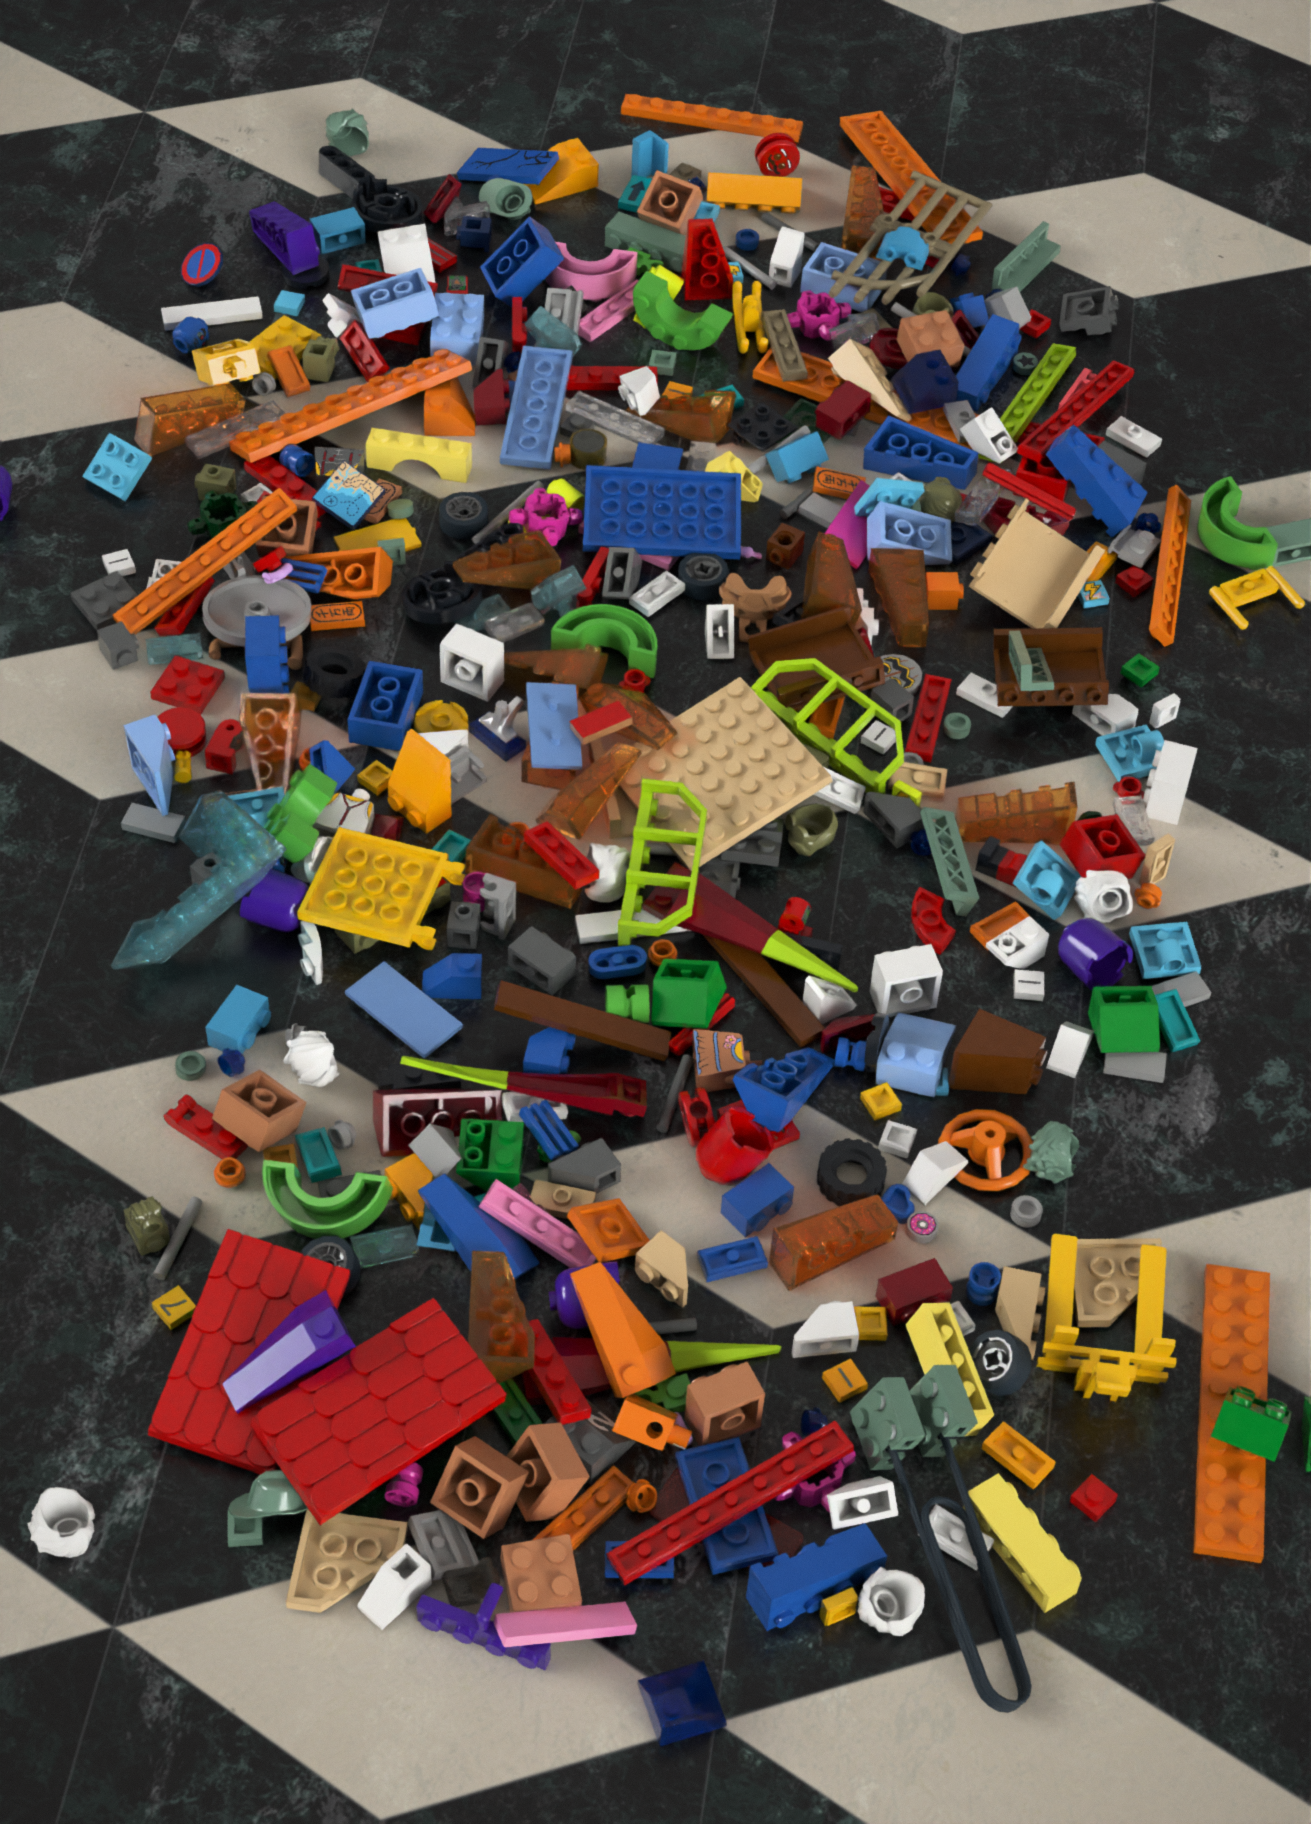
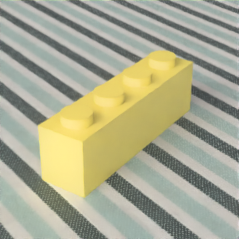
M923 1303L906 1323V1328L924 1374H926L934 1365H956L978 1424L965 1436H976L994 1416V1413L951 1304Z
M998 1473L968 1491L981 1531L995 1539L992 1547L1044 1613L1077 1593L1082 1579L1079 1568L1072 1560H1068L1060 1551L1057 1540L1053 1535L1047 1534L1044 1531L1034 1511L1024 1506L1018 1498L1016 1489L1010 1482H1005Z

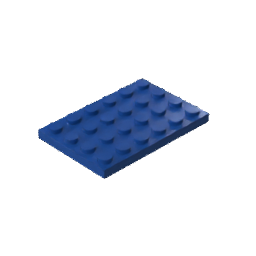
M586 465L583 552H598L601 546L606 548L623 547L635 548L640 555L686 557L692 553L716 554L722 559L740 560L741 473Z

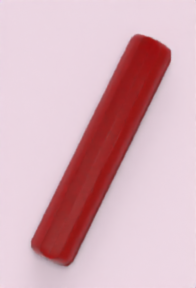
M724 993L708 1028H684L669 1041L670 1052H673L676 1056L684 1053L692 1045L693 1029L709 1030L735 1007V999L728 993Z

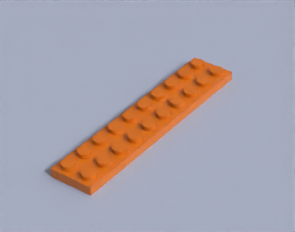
M882 111L840 117L839 126L900 200L915 182L910 179L914 170L940 181ZM925 185L907 207L914 217L918 215L936 190ZM944 195L922 224L926 232L932 233L957 201L955 198ZM962 208L939 239L950 244L954 242L971 219L964 208ZM979 226L975 228L965 243L982 240L983 231Z
M771 347L753 370V378L818 402L828 399L834 389L840 387L846 381L843 378L839 379L833 373L831 362L801 352L808 372L807 379L783 381ZM894 385L896 389L892 392L901 398L912 418L907 422L871 399L870 412L864 417L865 419L882 424L889 415L973 450L968 442H958L943 411L945 402Z
M447 349L438 350L431 357L416 359L407 367L394 368L390 374L373 377L366 384L351 386L342 394L329 395L325 398V401L305 405L301 411L286 413L277 421L262 423L257 429L250 432H240L235 436L236 438L228 440L230 450L252 463L283 450L289 444L300 443L472 370L471 362Z
M1206 1264L1204 1270L1193 1553L1261 1563L1264 1557L1266 1458L1213 1438L1211 1434L1229 1387L1235 1389L1237 1386L1246 1387L1256 1393L1255 1397L1267 1401L1270 1273L1213 1264Z

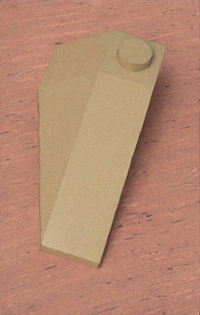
M849 339L828 358L833 365L831 370L839 379L848 380L871 393L872 400L898 418L907 422L912 419L901 398L892 392L896 388L885 377L888 373L872 349Z

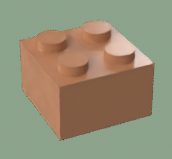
M656 170L637 210L639 219L686 235L688 219L694 218L703 199L700 187Z
M947 310L901 318L897 342L914 375L960 366L964 343Z
M291 499L297 506V511L256 542L255 546L258 557L264 556L281 545L287 553L284 557L312 554L318 517L316 502Z
M259 1069L222 1089L212 1119L223 1126L225 1130L244 1141L249 1147L260 1152L297 1131L307 1102Z
M749 1363L729 1365L717 1374L709 1377H698L691 1384L687 1385L684 1419L690 1430L693 1431L692 1434L699 1446L732 1439L761 1427L765 1392Z
M561 1422L529 1425L506 1456L529 1471L516 1500L526 1522L555 1519L590 1478Z
M474 1436L455 1446L430 1503L485 1539L504 1528L529 1471Z
M570 1534L501 1546L500 1559L510 1613L582 1605Z

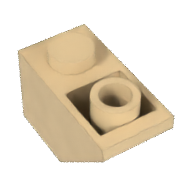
M660 1230L636 1253L635 1271L642 1281L650 1282L660 1290L661 1294L668 1301H674L683 1308L687 1304L688 1294L685 1248Z

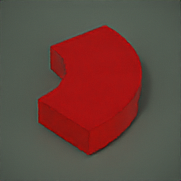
M919 887L912 903V924L925 945L932 944L934 952L941 955L955 937L956 930L949 926L942 916L945 899Z

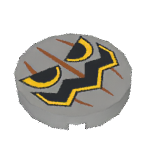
M897 654L880 657L884 663L885 682L893 678L911 695H914L919 690L922 671L913 659Z

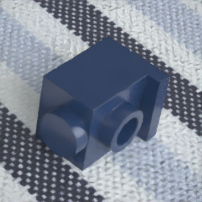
M463 216L462 225H457L456 239L461 241V246L484 248V252H489L492 239V218Z

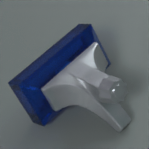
M518 696L509 704L503 700L498 701L494 713L488 711L469 724V732L505 762L526 749V740L517 734L513 728L514 718L524 703V700Z

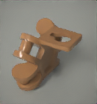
M730 573L726 578V582L719 587V594L723 598L722 605L734 604V616L739 619L740 642H748L747 636L750 635L745 632V629L750 626V623H756V627L759 628L760 632L766 631L767 621L774 616V613L776 614L786 607V603L792 594L790 588L786 586L783 576L773 577L765 588L759 590L748 588L738 574Z

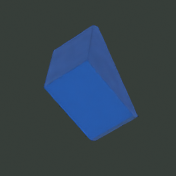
M323 740L309 748L311 765L337 782L335 794L354 772L355 768L329 741Z

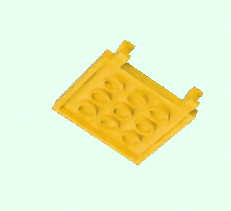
M339 827L297 911L298 920L409 948L412 941H414L423 949L433 950L436 939L433 938L436 929L429 926H420L441 877H445L454 885H462L465 879V874H462L465 865L460 862H450L446 853Z

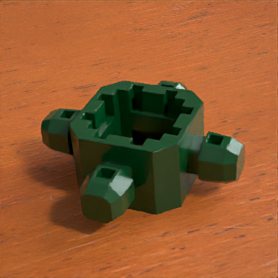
M213 490L206 492L205 500L200 504L201 518L198 517L188 522L189 532L191 535H198L206 531L211 540L258 503L256 501H249L242 505L236 494L227 492L219 495ZM227 514L228 518H225V521L221 522L220 518H223V515Z

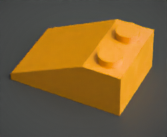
M578 138L569 139L556 144L548 150L558 152L559 160L539 185L524 184L532 191V201L537 205L598 187L599 163Z
M410 729L407 731L388 782V803L393 810L402 813L414 827L420 828L427 834L452 817L450 759L417 732Z

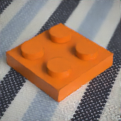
M620 1198L571 1207L567 1214L568 1219L598 1262L634 1256L650 1241Z

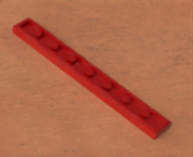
M1112 361L1018 445L1017 453L1038 463L1046 457V453L1055 438L1073 424L1078 428L1133 377L1135 369L1117 361Z
M833 1421L606 1553L607 1560L623 1584L627 1585L854 1451V1445L838 1423Z

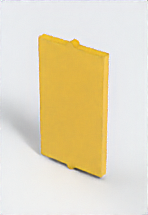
M407 518L392 519L333 537L339 551L378 547L377 541L397 538H404L405 552L422 547L421 541L416 535V529L411 527Z

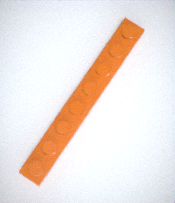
M626 94L621 106L622 115L766 137L773 133H785L791 136L794 142H799L803 129V121L790 118L784 119L771 115L752 114L746 111H733L726 108H714L701 104L684 103L682 101L650 98L637 94Z
M1178 485L1168 489L1149 625L1152 637L1157 639L1164 647L1174 642L1191 509V500Z
M278 488L114 613L113 619L117 623L122 621L129 633L136 635L296 512L297 506Z

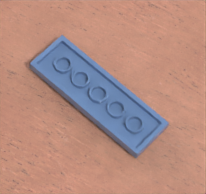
M523 346L500 453L501 465L551 469L573 358L572 350Z

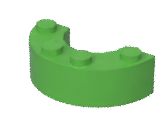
M648 271L643 274L633 290L634 307L643 325L654 338L674 346L678 350H700L712 345L719 338L733 316V313L713 303L703 312L693 313L682 309L670 297L668 281Z
M1231 476L1215 482L1209 487L1203 497L1198 518L1197 532L1202 544L1214 557L1236 566L1251 570L1272 566L1278 546L1267 527L1256 528L1246 526L1234 518L1238 513L1242 491Z
M608 604L583 606L562 616L551 630V653L577 659L582 652L589 648L599 646L611 647L626 656L628 670L639 669L645 673V676L655 677L657 664L656 634L648 621L632 610Z
M311 764L303 772L300 770L295 772L289 781L290 789L281 802L274 804L267 814V818L270 820L266 822L260 832L263 835L264 844L292 863L302 860L314 848L319 831L312 826L319 814L332 799L337 786V782Z
M265 1159L263 1161V1184L270 1202L286 1224L300 1234L314 1239L322 1236L346 1238L364 1230L383 1212L393 1190V1186L387 1176L356 1172L352 1183L342 1193L329 1198H317L303 1191L302 1175L294 1163Z

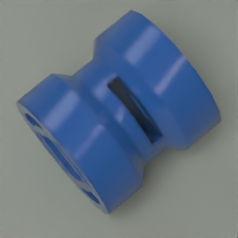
M295 444L287 445L280 453V463L299 477L308 476L315 467L314 456Z
M839 1037L834 1066L841 1068L853 1066L855 1070L864 1071L867 1041L860 1040L855 1043L851 1042L848 1038ZM850 1047H853L851 1060L848 1061Z
M988 1262L975 1264L969 1273L966 1295L973 1304L987 1306L992 1304L997 1298L1001 1273L994 1264Z

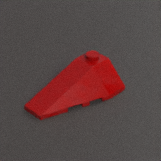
M713 218L688 219L681 277L684 279L682 285L684 300L732 299L733 275Z

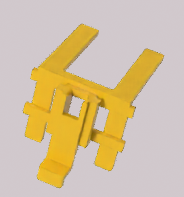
M1053 1234L1050 1250L1045 1334L1042 1349L1043 1357H1038L1036 1367H1042V1370L1075 1373L1074 1390L1084 1391L1083 1398H1090L1093 1391H1095L1097 1394L1110 1395V1401L1116 1402L1118 1396H1128L1134 1381L1159 1384V1382L1166 1383L1168 1372H1162L1164 1367L1174 1368L1176 1365V1358L1170 1357L1175 1348L1176 1340L1162 1338L1167 1249L1152 1245H1142L1140 1248L1134 1353L1075 1346L1074 1344L1079 1335V1328L1072 1327L1078 1239L1076 1236ZM1070 1356L1087 1357L1088 1359H1072ZM1100 1359L1118 1362L1117 1364L1100 1362Z

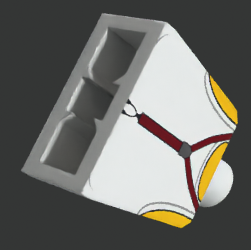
M356 789L352 796L342 793L334 794L312 826L319 831L318 837L329 836L334 838L339 827L370 835L374 822V804L369 801V793L363 789Z

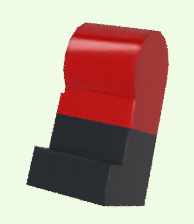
M990 836L979 851L975 871L1016 887L1012 882L1028 856L1021 853L1016 854L1014 851L1000 846V840Z

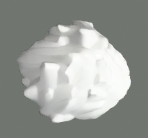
M595 843L589 845L587 859L600 870L599 879L589 883L591 885L590 888H585V893L591 900L612 902L624 895L626 872L630 863V852L626 848H619L617 845L604 846Z
M1087 870V878L1080 877L1076 881L1074 889L1077 895L1074 896V899L1083 911L1084 918H1093L1100 922L1110 923L1115 918L1124 917L1132 911L1133 900L1130 894V885L1122 872Z
M301 1031L296 1039L287 1041L286 1044L290 1049L283 1062L284 1064H291V1071L300 1076L298 1079L299 1084L323 1087L339 1076L340 1072L337 1070V1063L333 1055L334 1047L326 1038L325 1032Z
M63 1487L46 1489L40 1495L39 1501L31 1513L33 1515L31 1522L28 1523L31 1541L36 1543L40 1553L46 1552L54 1556L68 1558L77 1557L85 1553L94 1533L92 1520L95 1519V1513L92 1504L86 1501L74 1489Z
M880 1567L875 1573L871 1574L860 1591L858 1597L859 1607L857 1610L859 1619L868 1623L869 1626L875 1627L878 1632L903 1636L913 1629L915 1621L921 1615L924 1608L925 1588L918 1577H914L908 1572L899 1570L887 1571L885 1568Z

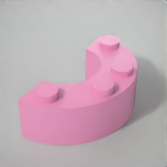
M556 242L564 260L545 278V281L552 288L570 289L572 291L581 290L584 293L583 300L598 302L614 296L634 282L637 275L638 252L613 249L611 255L605 259L584 261L570 255L566 249V243Z

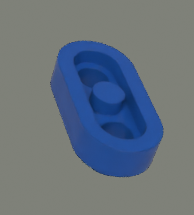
M636 945L598 949L589 956L588 970L593 977L598 979L637 975L646 968L647 954L643 948Z

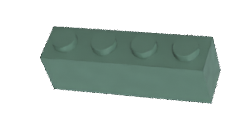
M618 212L605 226L606 247L626 251L630 247L650 254L651 260L662 261L666 269L682 274L685 235L622 212Z
M1311 518L1267 527L1278 543L1273 567L1311 560Z

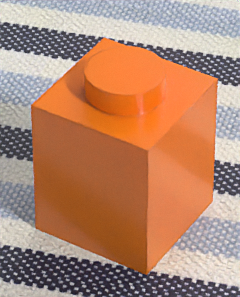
M926 572L923 590L926 610H957L958 601L963 599L964 585L959 583L958 572Z

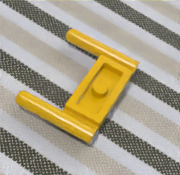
M1269 566L1266 570L1263 568L1220 584V587L1214 586L1209 590L1211 597L1241 630L1246 629L1249 623L1236 607L1277 593L1278 589L1297 609H1301L1305 605V601L1273 566Z

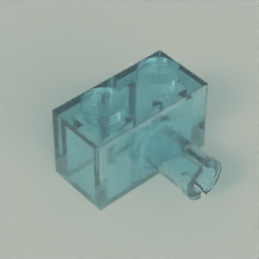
M542 306L525 323L530 335L537 340L532 347L572 350V355L574 356L583 345L577 333Z
M572 565L547 577L530 592L534 606L541 611L542 615L557 610L560 617L574 610L571 602L586 587L575 566Z

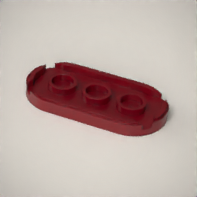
M882 328L873 335L869 348L872 349L883 365L894 369L909 370L910 366L897 342L899 329ZM960 366L947 368V370L950 373H953L957 371Z

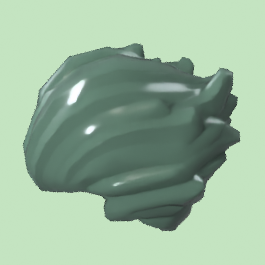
M353 108L330 114L326 119L325 127L326 137L330 141L328 143L329 146L338 148L348 156H355L366 152L369 147V131L367 130L366 125L368 123L365 121L364 116L358 114Z
M1058 1121L1047 1122L1042 1129L1038 1130L1031 1137L1034 1142L1029 1145L1031 1149L1030 1158L1027 1159V1163L1023 1165V1168L1035 1172L1036 1177L1052 1180L1054 1184L1072 1177L1076 1164H1072L1071 1160L1080 1147L1079 1140L1071 1133L1074 1131L1067 1124H1062Z

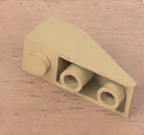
M1004 1266L995 1311L1003 1331L1009 1332L1021 1339L1028 1346L1031 1360H1033L1037 1341L1031 1340L1032 1332L1038 1333L1041 1314L1035 1313L1036 1305L1042 1306L1045 1295V1287H1040L1042 1274Z

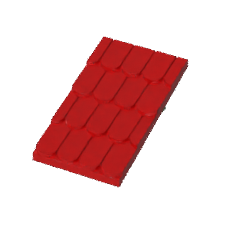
M227 1229L192 1315L191 1323L153 1413L152 1421L148 1428V1436L257 1474L276 1470L278 1464L250 1426L251 1418L257 1415L262 1408L296 1389L298 1384L310 1378L314 1371L240 1413L235 1411L223 1383L300 1304L327 1290L336 1309H338L350 1278V1270Z
M432 1298L392 1322L387 1329L353 1348L348 1355L298 1384L296 1389L262 1408L257 1415L251 1418L250 1426L321 1526L464 1428L471 1426L477 1419L503 1403L507 1393L496 1382L497 1380L482 1360L478 1358V1355L463 1335L460 1334V1331L447 1314L442 1311L438 1302Z

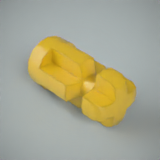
M187 750L184 752L178 751L175 754V780L179 783H188L192 778L191 753Z

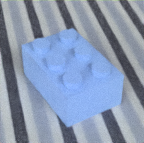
M821 242L802 269L800 292L810 290L814 294L823 292L829 294L831 287L836 282L831 279L834 270L843 273L857 256V253ZM867 257L853 276L868 279L881 261ZM887 270L879 280H886ZM846 284L842 291L834 297V300L837 304L849 303L851 309L863 312L872 307L882 290H871L863 301L855 303L854 296L860 287Z
M421 268L351 290L358 317L369 339L382 337L386 333L395 330H404L410 325L428 322L432 318L439 316L432 289Z
M435 293V302L439 316L432 318L430 356H433L434 352L447 349L469 360L471 365L475 366L479 339L483 337L484 295Z

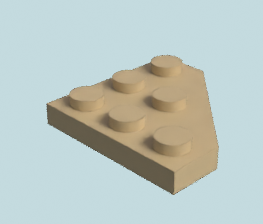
M1161 1238L1077 1240L1073 1299L1077 1327H1109L1137 1299L1140 1248L1142 1245L1162 1247Z
M307 1509L287 1594L286 1608L321 1613L373 1579L381 1566L405 1545L408 1522L338 1513L320 1526L309 1509Z

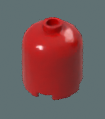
M731 1107L729 1111L724 1112L700 1139L696 1146L695 1156L701 1173L706 1179L720 1185L733 1186L743 1181L768 1158L774 1149L773 1138L766 1127L761 1130L752 1121L755 1115L743 1108Z

